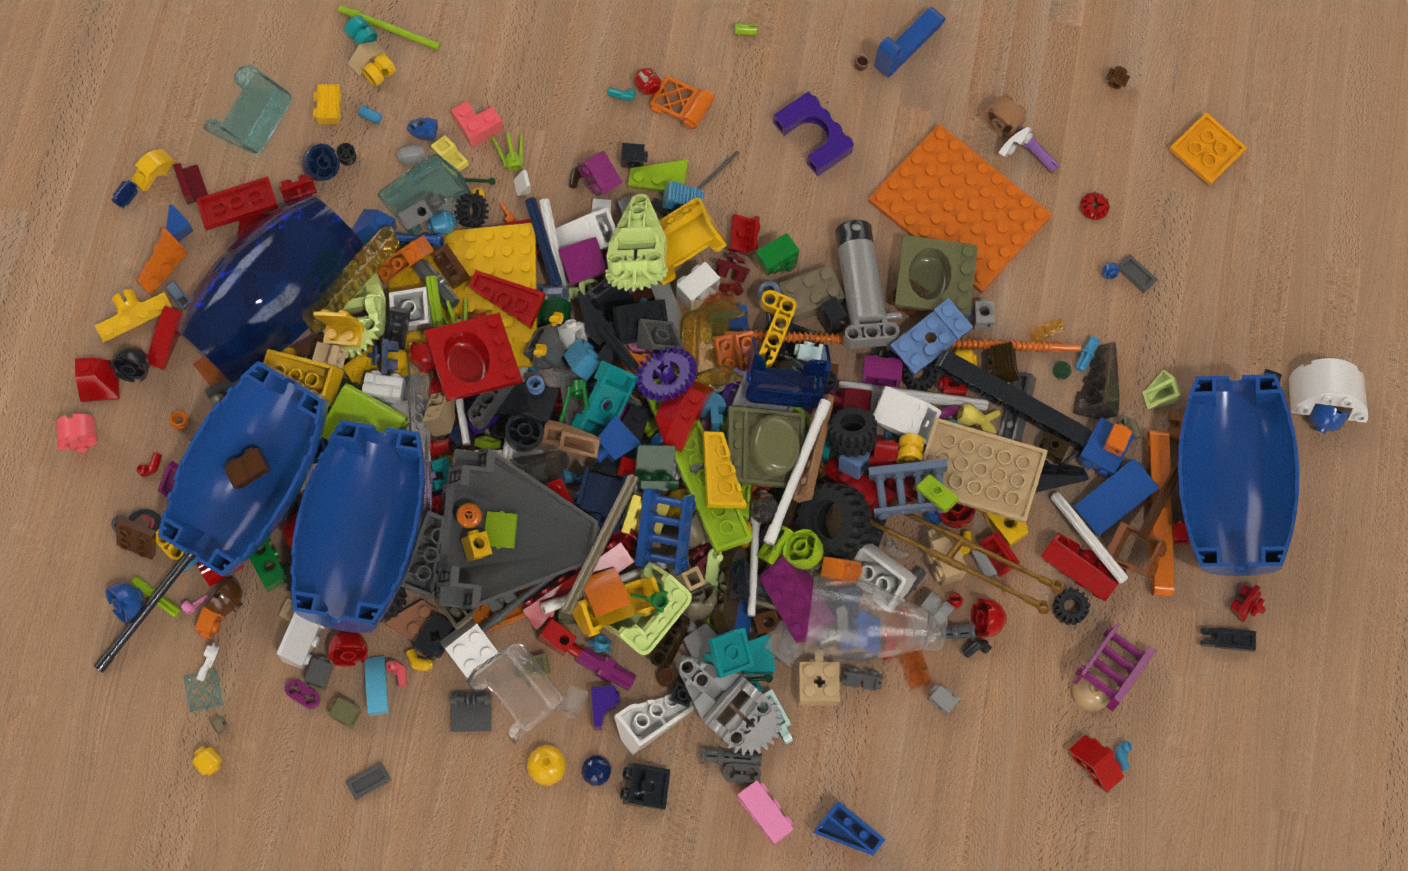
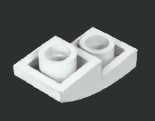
M1026 127L1016 133L1004 144L999 154L1004 157L1012 155L1017 148L1016 142L1020 145L1028 144L1033 136L1031 133L1033 129Z

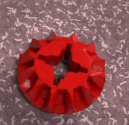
M1096 191L1087 193L1080 202L1081 212L1091 220L1103 219L1109 212L1110 205L1108 199L1103 194L1096 193ZM1094 200H1096L1097 205H1100L1096 212L1094 206H1092Z

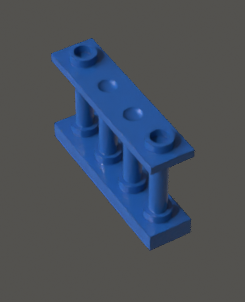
M644 489L635 559L636 566L642 567L647 565L648 562L655 561L675 566L674 574L678 575L686 572L689 564L687 556L692 516L696 508L695 494L683 496V500L661 496L659 489ZM661 503L682 508L681 519L658 515L657 504ZM655 523L680 527L678 539L656 534L654 532ZM653 542L677 546L676 558L653 553Z

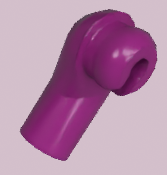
M953 405L941 410L939 418L945 420L944 418L958 414L959 407Z

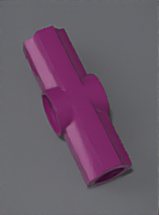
M586 647L581 651L576 661L579 665L593 671L600 679L612 682L629 691L637 677L634 673L620 667L613 659L607 656L602 657Z

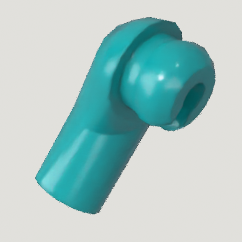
M610 87L608 90V96L629 102L635 99L636 91L631 88L623 91Z

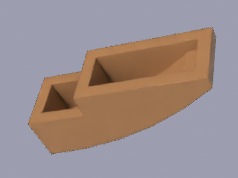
M549 420L545 424L542 443L559 446V450L597 458L601 439L576 427Z

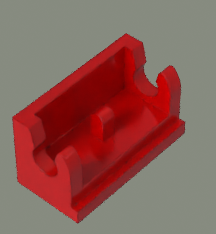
M998 530L979 544L982 548L1017 565L1020 563ZM987 556L997 571L999 578L1014 569Z

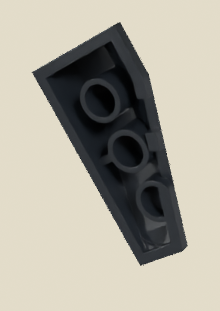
M1045 460L1035 493L1087 481L1089 477L1084 467L1063 463L1055 466L1048 463V460Z

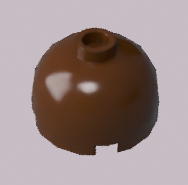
M229 576L208 601L205 608L222 616L228 615L232 611L236 613L243 604L240 602L243 596L241 586Z

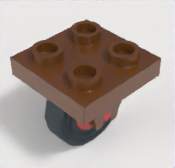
M141 509L133 512L128 519L120 516L116 521L117 546L152 560L156 555V532L161 524L160 515L153 510Z

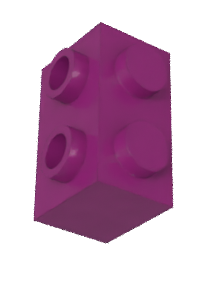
M865 355L862 383L900 388L903 361L896 357L883 358L878 355Z

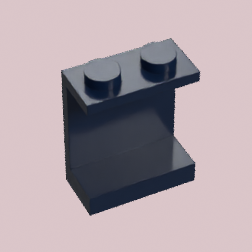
M585 467L584 473H580L578 484H581L580 491L575 493L574 502H576L577 507L581 510L597 514H609L628 476L618 479L591 473L590 469ZM625 508L620 516V519H623Z

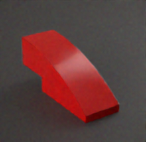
M164 306L148 353L150 366L165 370L178 341V332L185 319L183 312Z

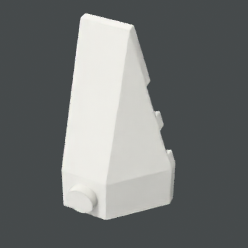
M671 694L656 700L651 699L644 703L629 705L614 716L621 741L632 755H635L695 710L696 707L692 699L688 708L669 701Z

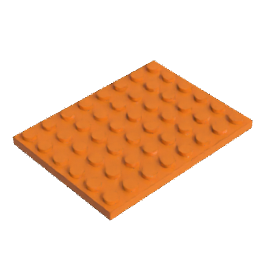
M940 124L931 131L868 199L870 204L910 236L978 245L973 287L981 294L1052 217V213Z

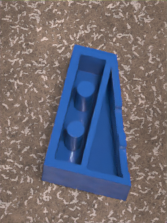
M837 801L813 831L817 835L872 856L886 840L839 801Z

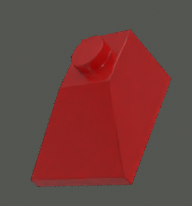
M96 357L75 359V378L80 402L120 399L119 378L114 375L115 371L109 368L111 360Z

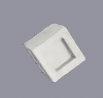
M570 319L558 328L559 338L567 350L578 338L583 342L587 341L585 324Z

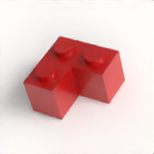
M1084 735L1068 750L1074 762L1088 771L1094 784L1108 793L1124 778L1120 770L1122 767L1114 758V752L1108 746L1103 747L1096 738L1091 739Z

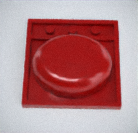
M500 312L424 330L446 402L522 383L523 380Z

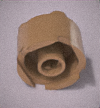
M1008 94L997 97L983 113V118H987L988 122L986 124L997 135L1001 137L1008 135L1007 138H1010L1025 122L1027 111L1023 106L1017 105Z

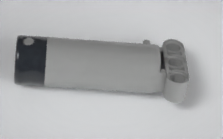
M864 220L844 222L835 229L850 326L846 328L843 336V344L851 349L890 346L897 340L899 327L897 324L887 320L901 319L902 313H886L871 224ZM886 332H890V333H892L893 335H892V336L887 335ZM867 334H873L875 337H870ZM848 335H853L856 338L852 339Z

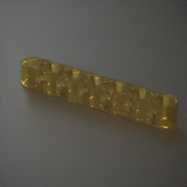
M391 227L381 228L304 312L302 316L303 321L312 333H319L326 328L323 322L313 316L314 311L321 312L322 309L338 313L339 310H342L399 247L400 241Z

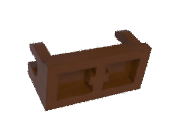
M447 243L432 254L434 262L453 290L471 278Z

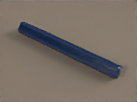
M528 198L525 200L526 207L551 286H560L562 280L536 198Z

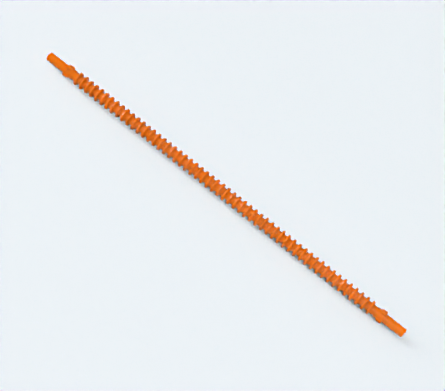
M755 330L753 332L755 342L757 340H760V342L765 340L768 331L763 333L761 330L758 333ZM724 331V334L734 333L735 331ZM788 331L782 343L784 341H787V343L798 341L800 344L801 341L803 343L807 341L814 342L815 344L817 342H820V344L825 342L827 345L830 342L831 345L833 343L837 345L842 343L844 345V333L840 336L839 333L837 335L833 333L831 335H828V333L826 335H823V333L818 335L816 332L813 335L811 332L809 334L806 332L804 334H801V332L790 334ZM848 335L852 339L856 338L855 336ZM925 337L929 343L936 341V337L934 339L932 337H929V339ZM962 338L950 348L956 347L958 349L961 347V349H964L966 347L967 350L969 348H972V350L975 348L986 350L988 348L990 351L991 345L1009 342L1008 340L1002 342L1001 339L998 342L996 339L994 341L991 339L988 341L986 339L975 341L974 338L972 340L969 338L964 340ZM1010 340L1016 352L1019 349L1021 352L1024 350L1026 352H1029V350L1040 352L1042 350L1043 353L1046 350L1048 353L1051 351H1056L1057 353H1062V351H1081L1080 344L1051 343L1050 341L1048 343L1045 341L1042 343L1040 341H1037V343L1032 341L1030 343L1028 340L1025 343L1023 340L1021 342Z

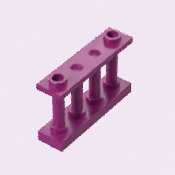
M1119 622L1113 628L1111 626L1107 628L1103 634L1106 638L1085 666L1081 665L1075 673L1078 677L1073 682L1077 685L1082 678H1085L1105 693L1110 700L1106 707L1112 712L1123 700L1157 651L1151 646L1146 651H1140L1118 635L1116 631L1121 625ZM1112 639L1134 655L1137 663L1131 664L1108 647L1107 643L1109 640ZM1103 652L1125 668L1128 676L1122 677L1097 658L1099 654ZM1092 664L1117 682L1119 689H1111L1091 674L1088 670Z

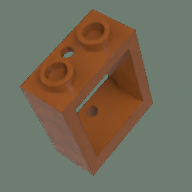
M1121 522L1107 549L1108 553L1119 566L1150 579L1158 570L1159 565L1157 563L1160 557H1164L1167 551V544L1163 539L1149 534L1147 539H1143L1157 545L1145 570L1121 560L1118 557L1129 534L1139 537L1138 532L1140 530Z

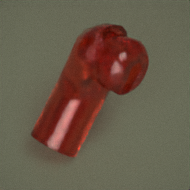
M738 282L721 283L718 287L720 292H734L736 296L744 292V289L741 287L742 285Z

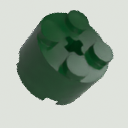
M546 295L537 315V328L550 324L549 318L554 312H560L564 315L563 322L559 324V327L567 320H570L572 312L571 303L557 296L554 299H548L549 295Z

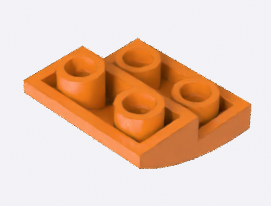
M752 330L712 337L718 373L720 375L733 372L734 368L745 371L748 365L753 368L759 367L757 365V352Z
M615 567L592 575L582 593L584 599L588 601L593 618L632 604Z

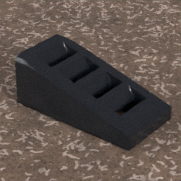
M392 307L388 310L386 337H388V340H392V338L400 339L398 349L405 350L411 310ZM395 322L402 323L401 326L394 325ZM393 330L401 331V334L393 333Z

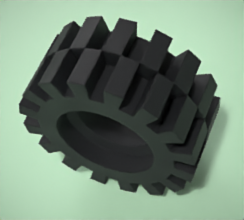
M465 193L461 195V199H457L456 202L458 204H455L454 207L457 208V211H454V214L458 215L455 217L456 220H459L458 223L464 227H481V224L485 223L484 219L488 218L486 213H489V210H486V207L489 206L485 203L487 200L479 194ZM471 205L473 206L472 216L470 214Z
M932 362L924 368L927 377L921 381L916 380L911 375L905 364L902 373L903 383L907 384L906 387L908 389L911 387L912 390L927 391L928 388L931 389L938 374L934 369L935 363Z
M1066 588L1054 599L1052 605L1054 607L1053 613H1056L1055 617L1056 619L1059 618L1061 623L1066 622V625H1076L1082 622L1089 613L1088 597L1085 598L1084 592H1079L1080 589L1073 590V588H1069L1067 590ZM1074 600L1078 604V611L1073 614L1068 613L1064 608L1065 601Z

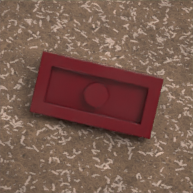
M181 163L173 165L187 204L197 202V198L208 195L197 164L184 169Z

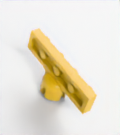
M130 288L122 290L127 299L125 302L120 293H116L112 297V301L118 313L94 325L103 343L161 316L164 306L173 309L165 292L144 302H139L134 291Z

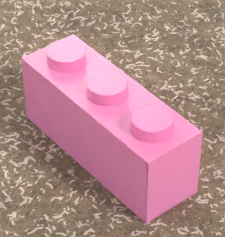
M756 780L737 795V799L774 846L793 831L792 826L794 824L787 815L783 816L780 812L781 806L775 799L771 800L768 796L769 790L763 783L759 784Z

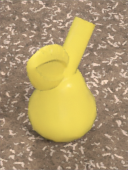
M969 403L964 404L959 409L957 422L970 428L980 424L984 432L997 435L996 429L990 421L1001 414L996 409L984 415L975 405Z

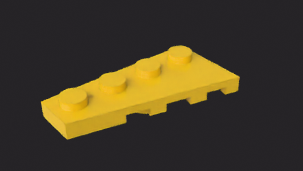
M704 431L703 452L707 508L745 509L747 504L741 493L742 488L740 483H738L735 474L736 470L730 459L731 454L724 433Z

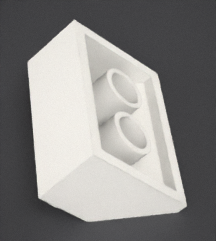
M874 544L864 545L853 560L862 562V575L859 577V581L852 582L860 591L888 612L909 592L917 578Z
M294 613L276 654L282 662L305 670L306 665L309 666L313 658L312 651L314 647L317 648L320 643L321 637L319 635L322 629L325 630L326 627L309 622Z

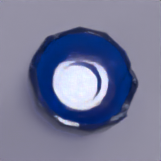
M592 755L584 761L581 774L588 784L600 786L609 780L612 765L608 758L603 755Z

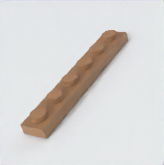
M831 394L815 398L809 429L820 399L828 400L831 402V406L826 418L823 420L794 492L793 500L797 503L812 500L829 419L833 408L834 396Z

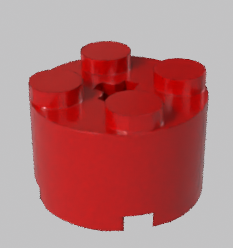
M877 438L876 446L872 448L870 453L869 467L896 465L899 440Z

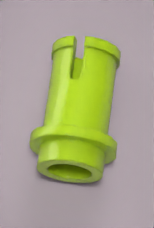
M735 23L734 34L738 36H756L757 24Z

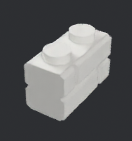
M373 370L371 373H365L362 391L381 402L402 404L406 385L405 379L396 373H391L388 376L381 374L380 371Z

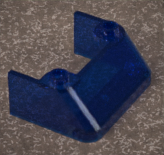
M752 337L746 366V399L752 403L810 409L817 408L820 399H823L831 365L828 344H824L821 360H809L804 364L803 371L766 367L765 357L758 354L756 337Z

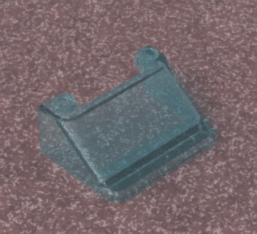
M248 64L239 67L235 73V83L243 90L225 120L222 122L217 118H211L206 121L203 128L209 133L251 153H259L266 146L289 107L291 95L253 65Z
M433 154L380 190L378 197L409 234H417L422 230L421 223L407 230L398 215L408 202L429 192L433 196L440 193L444 197L445 202H447L452 197L455 200L461 199V195L471 193L458 169L438 154Z

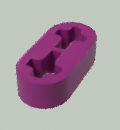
M290 680L286 683L285 692L291 699L307 709H315L319 706L320 697L314 690L298 680ZM298 685L297 688L302 693L300 695L296 692L291 694L290 687ZM304 695H307L309 697H312L314 695L315 703L311 702L308 705V701L306 698H304Z

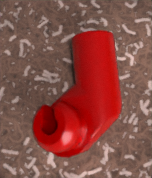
M153 453L150 463L146 465L140 464L137 467V473L142 477L156 473L162 455Z

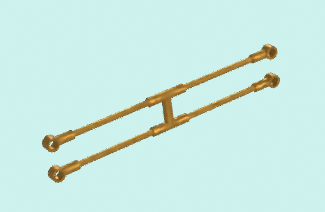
M890 503L889 505H887V507H894V506H895V505H893V504H891V503ZM914 514L903 515L955 541L946 555L921 545L870 518L872 526L929 553L930 556L960 571L963 570L1024 600L1025 603L1037 608L1040 614H1047L1049 612L1050 604L1048 601H1039L1029 595L1025 596L966 567L964 563L953 559L960 548L965 546L994 558L1037 579L1038 582L1050 587L1055 594L1063 592L1064 584L1061 580H1052L1043 575H1038L980 547L979 544L959 534L945 530Z

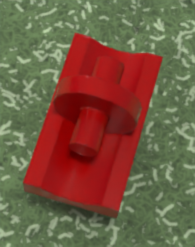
M303 174L298 177L299 181L293 183L289 179L282 181L280 190L285 203L300 199L301 204L305 203L304 197L317 193L313 179Z
M1244 584L1240 589L1239 595L1246 598V600L1242 603L1235 599L1230 605V610L1238 615V620L1244 622L1249 613L1255 617L1257 613L1264 614L1266 608L1263 606L1265 600L1260 598V586L1255 584L1254 587Z

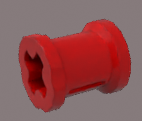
M450 438L436 442L430 440L429 448L432 457L440 454L452 455L453 446Z

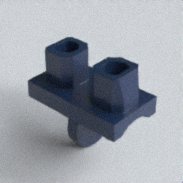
M382 337L381 352H379L378 345H373V352L367 353V357L373 358L372 365H378V358H381V374H387V371L398 370V359H388V352H398L399 342L388 340V337Z

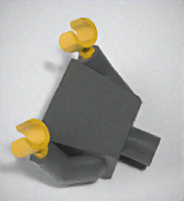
M554 312L549 318L550 324L537 328L523 352L533 362L535 368L543 371L554 368L557 372H560L566 367V364L561 359L566 349L558 335L559 324L563 322L564 318L563 313Z

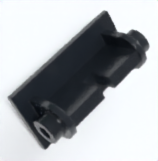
M746 558L730 562L731 600L740 598V600L746 601L750 596L749 583L746 582V580H749L750 565Z

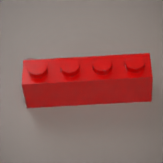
M1058 532L1041 557L1048 564L1057 567L1062 574L1075 580L1079 586L1088 589L1096 598L1106 602L1119 582L1103 562L1096 557L1093 551L1080 549V544Z

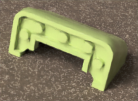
M648 562L643 568L640 577H655L656 582H659L663 589L668 592L666 596L669 601L668 605L664 608V612L643 617V614H637L604 626L641 655H647L655 648L688 607L692 599L691 593L670 573L651 562Z

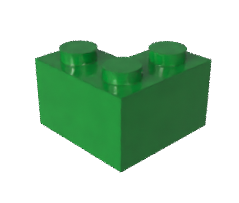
M785 233L757 250L755 259L767 276L772 273L776 274L779 271L781 273L785 271L790 272L797 266L800 250L789 234Z

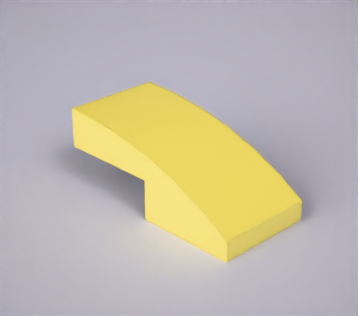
M446 135L430 145L454 175H457L469 166L468 160L457 150L456 145Z

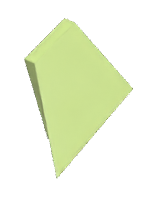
M1164 369L1150 386L1142 392L1147 409L1175 404L1181 396L1176 378Z

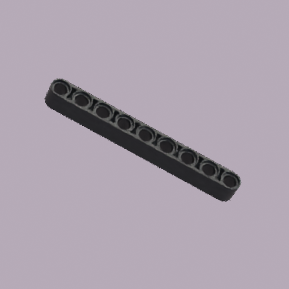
M943 350L934 366V369L940 374L1041 430L1071 443L1070 446L1076 449H1084L1092 433L1088 427L950 351Z

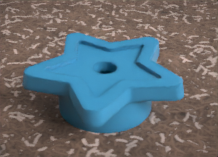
M596 635L594 640L588 641V644L594 647L596 653L601 651L611 653L612 651L609 647L612 641L604 635Z

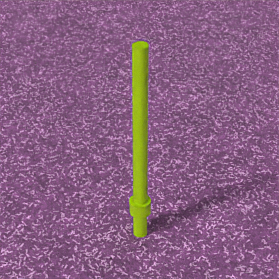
M342 5L338 7V12L348 15L350 18L361 15L369 24L436 50H439L441 43L363 14L358 9H350Z

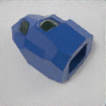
M418 118L408 124L407 130L417 139L434 141L438 131V120Z

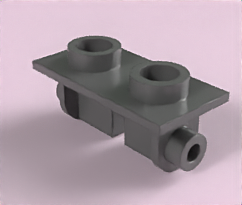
M855 666L843 668V673L846 676H842L841 683L845 684V686L859 688L860 681H864L863 689L881 690L882 682L878 680H883V675L879 674L878 670L868 669V671H861L859 667Z

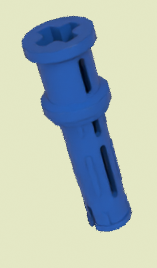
M388 232L386 242L388 245H408L424 235L432 248L440 249L444 246L443 233L433 235L428 234V232H423L421 235Z

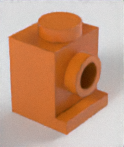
M203 607L194 629L199 633V637L210 640V637L213 638L214 633H218L221 626L219 621H224L225 616L211 612Z

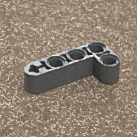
M515 385L479 394L468 410V417L475 429H483L488 425Z

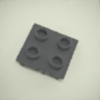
M492 691L452 692L451 732L491 731Z

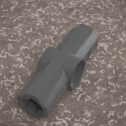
M427 259L418 261L413 269L424 281V285L426 286L425 278L427 276L435 275L437 277L440 303L447 311V300L450 301L452 309L457 307L460 300L448 287L449 284L441 274L436 272Z

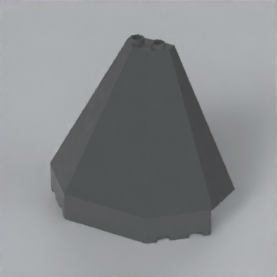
M485 448L478 452L455 449L453 463L450 464L447 473L448 483H444L442 490L440 515L445 517V524L439 550L440 561L437 564L436 571L438 574L436 582L437 593H439L438 605L473 609L583 566L600 533L598 521L490 448ZM464 503H474L481 509L483 517L479 526L467 529L457 521V510ZM487 511H505V513L518 514L514 549L503 547L497 549L491 546L493 554L467 562L461 539L467 536V532L478 530L480 533L485 531ZM474 541V546L479 548L478 543Z

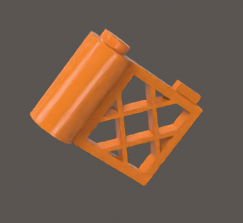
M667 75L660 86V90L649 103V106L653 112L660 115L663 112L682 121L683 126L687 129H696L715 97L706 89H697ZM670 82L676 85L677 89L667 92L666 86ZM687 90L692 92L690 97L682 99L681 92ZM678 93L680 100L670 103L668 96ZM666 97L667 104H656L658 99ZM682 104L683 109L680 114L672 110L673 106Z

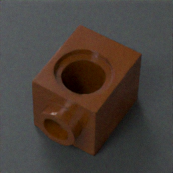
M776 610L757 614L752 618L757 638L780 633L783 626L782 617L777 615ZM765 620H771L774 623V626L771 628H767L764 626L763 622Z

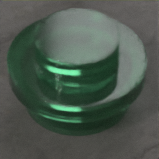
M1059 361L1053 366L1052 372L1057 379L1065 380L1071 375L1072 369L1067 362Z

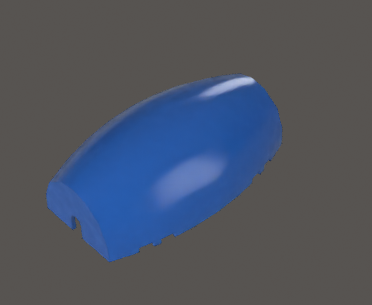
M260 361L251 366L240 377L241 380L234 387H230L226 391V396L221 402L218 401L192 438L173 478L175 483L172 491L168 493L167 499L169 501L166 511H163L158 533L159 537L184 553L195 555L197 561L221 576H230L257 551L282 521L296 499L318 451L329 406V400L322 394ZM251 447L262 449L272 470L241 490L234 489L223 469L228 465L227 462L236 457L240 458L244 455V451Z
M1276 374L1242 375V379L1237 381L1230 380L1229 376H1196L1183 416L1178 463L1183 516L1195 556L1201 570L1209 574L1253 576L1274 573L1282 568L1294 531L1299 498L1298 447L1285 394Z
M341 420L335 431L331 434L325 450L320 453L319 461L315 469L312 470L305 487L293 535L291 593L293 610L298 616L327 628L355 633L373 632L383 619L403 583L420 531L424 505L425 472L422 441L419 432L386 427V433H381L376 430L374 425Z

